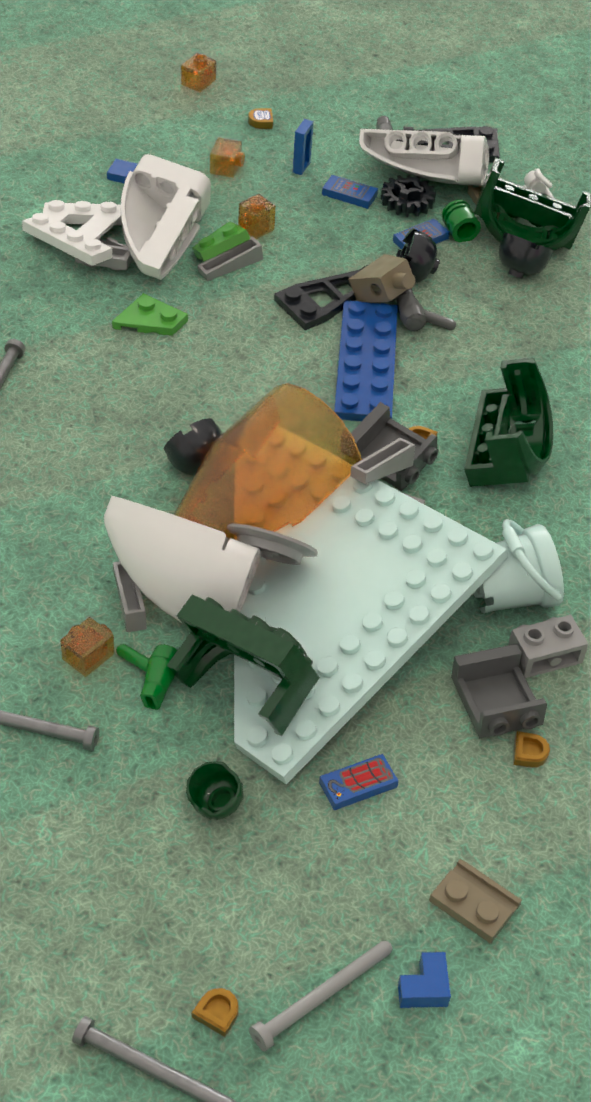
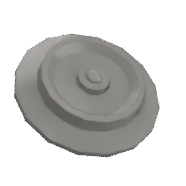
M232 523L227 525V530L237 536L238 541L259 548L261 557L266 560L300 565L303 557H315L318 554L317 550L312 546L280 533L244 524Z

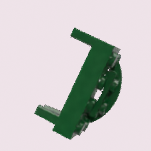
M495 158L489 174L487 173L481 187L474 214L479 215L483 219L489 232L499 242H501L502 236L506 232L553 251L559 248L571 250L591 208V194L584 191L575 207L499 178L505 162ZM512 218H523L536 227L523 225ZM548 230H549V231H550V237H549V239H546V238H547V233H548Z
M533 357L501 361L500 368L506 388L481 390L464 468L470 487L529 482V476L538 474L550 458L553 447L551 405L545 383ZM517 421H521V422L527 423V424H514V423L517 422Z
M192 594L176 615L190 634L167 664V667L189 688L194 686L216 662L229 654H234L279 677L281 682L258 715L270 724L277 735L282 736L320 678L312 668L313 661L307 656L301 644L286 630L279 627H270L261 618L254 615L251 618L246 617L235 609H231L228 612L214 599L207 597L203 600Z

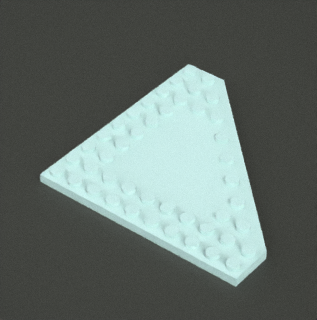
M274 425L234 461V524L254 526L283 534L312 546L317 550L318 554L315 557H303L300 565L286 564L260 557L240 613L249 618L253 615L257 616L270 627H279L289 632L301 644L307 656L313 661L312 668L320 678L302 703L284 734L280 736L274 732L270 724L260 717L258 713L279 685L281 679L234 655V743L237 749L287 784L508 558L506 548L378 479L364 484L352 478V465Z

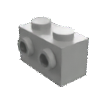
M572 615L559 618L552 617L546 621L531 625H521L516 629H512L508 645L517 644L522 653L519 667L525 678L581 664L588 648V642Z

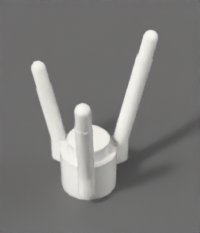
M540 169L527 173L524 178L525 185L523 187L554 198L548 189L552 187V184L541 173Z

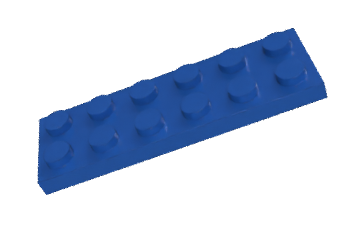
M360 301L344 302L334 419L362 422L380 402L390 407V418L392 419L398 305Z

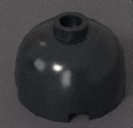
M412 228L404 237L403 242L406 244L402 250L398 249L396 257L405 258L408 261L412 274L415 277V283H419L426 279L430 273L434 274L440 260L437 259V246L433 239L425 233Z
M506 232L502 236L498 250L501 263L510 268L508 274L523 279L524 274L536 275L547 266L553 250Z
M212 418L202 419L190 424L192 429L190 432L183 435L180 430L164 446L168 460L179 471L189 475L202 473L205 476L218 468L219 465L217 463L221 460L225 451V438L221 429Z

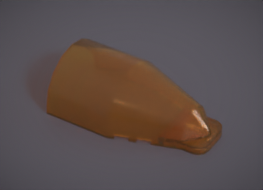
M290 383L277 385L212 443L174 515L222 531L226 534L227 538L237 540V536L227 530L228 524H244L273 532L288 524H291L293 527L301 523L351 476V466L362 460L354 437L343 421L323 400L305 388Z

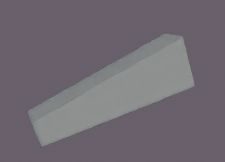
M251 236L250 240L199 264L198 272L209 281L263 260L262 245Z
M398 438L352 465L351 477L367 484L413 466L415 444Z
M120 561L113 562V572L126 632L146 630V611L141 591L130 578Z

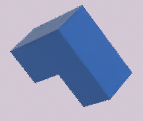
M422 952L419 961L420 975H400L398 994L400 1008L448 1007L451 994L446 953Z

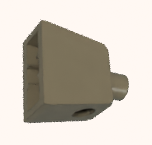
M384 254L350 277L349 282L357 301L366 303L388 302L407 289L413 288L415 277L405 258Z

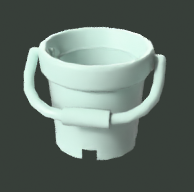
M505 519L502 524V535L505 540L497 542V544L507 549L508 558L473 593L475 598H484L487 605L479 608L480 611L488 613L496 610L538 604L544 608L559 606L564 597V583L560 560L550 533L545 526L540 524L523 529L513 520Z

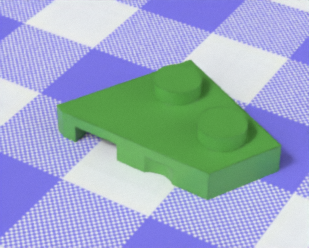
M229 221L209 236L199 240L198 244L192 247L195 256L205 262L250 240L247 229Z
M143 293L112 320V328L121 330L122 326L137 328V331L142 333L155 332L160 335L173 336L188 322V314Z

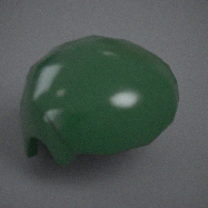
M221 761L205 762L195 768L187 780L186 794L188 800L197 812L210 820L228 817L237 810L244 798L243 783L239 776L226 763Z

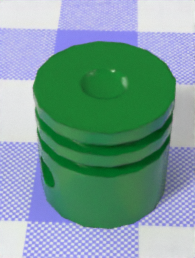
M462 199L454 200L443 209L442 220L456 242L471 241L477 237L481 230V224L467 201Z

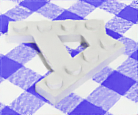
M53 200L49 203L45 202L43 213L34 214L33 217L23 220L22 229L34 237L93 266L112 258V248L101 243L98 239L114 225H122L121 205H116L114 202L90 204L87 201L64 203L60 200ZM66 224L84 225H82L78 230H75L67 226Z

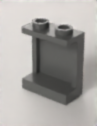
M380 402L344 439L345 457L357 463L398 438L415 444L413 466L381 478L402 491L409 484H414L421 470L427 464H432L437 458L439 452L437 449V436L431 434L425 439L391 419L390 407Z
M517 644L454 656L451 678L479 738L500 736L508 732L533 729L543 725L547 703L544 698L536 700L519 667L522 653Z

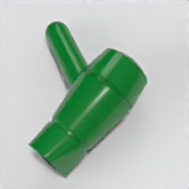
M120 644L116 648L117 655L146 672L140 694L144 706L159 710L165 694L175 677L174 673L167 667V664L178 650L170 645L160 644L155 647L150 658L126 644Z

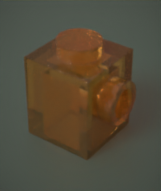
M196 53L181 65V85L202 92L216 80V60L204 54Z
M217 138L210 153V174L234 178L238 167H243L245 161V152H242V141Z
M260 194L252 196L239 203L238 225L247 229L249 236L258 239L274 230L276 206Z
M88 617L80 625L73 626L68 634L60 640L62 659L84 677H87L114 655V636L112 631L106 625L97 623L91 617Z

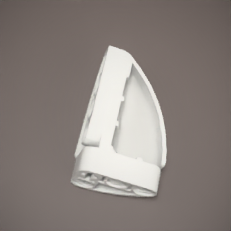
M360 129V145L363 151L381 163L407 174L435 182L456 185H483L489 165V147L486 136L453 135L450 132ZM425 140L428 142V146L418 145L417 143ZM446 141L453 143L452 148H443L441 145Z
M149 154L141 158L133 172L129 171L125 180L121 198V221L126 245L139 270L145 275L161 280L177 264L199 232L200 225L195 222L201 220L210 204L211 183L209 178L199 171Z
M111 496L104 514L105 528L120 563L148 599L180 623L182 622L176 615L192 594L203 600L210 597L228 612L231 609L241 612L260 561L261 551L259 548L232 538L229 539L224 532L136 502Z

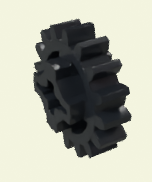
M397 175L396 180L390 177L389 182L383 183L380 199L383 206H388V211L396 210V215L405 213L406 217H409L410 214L419 217V212L427 214L428 209H433L436 192H434V186H428V180L420 181V177L407 175L406 178H403L401 175Z

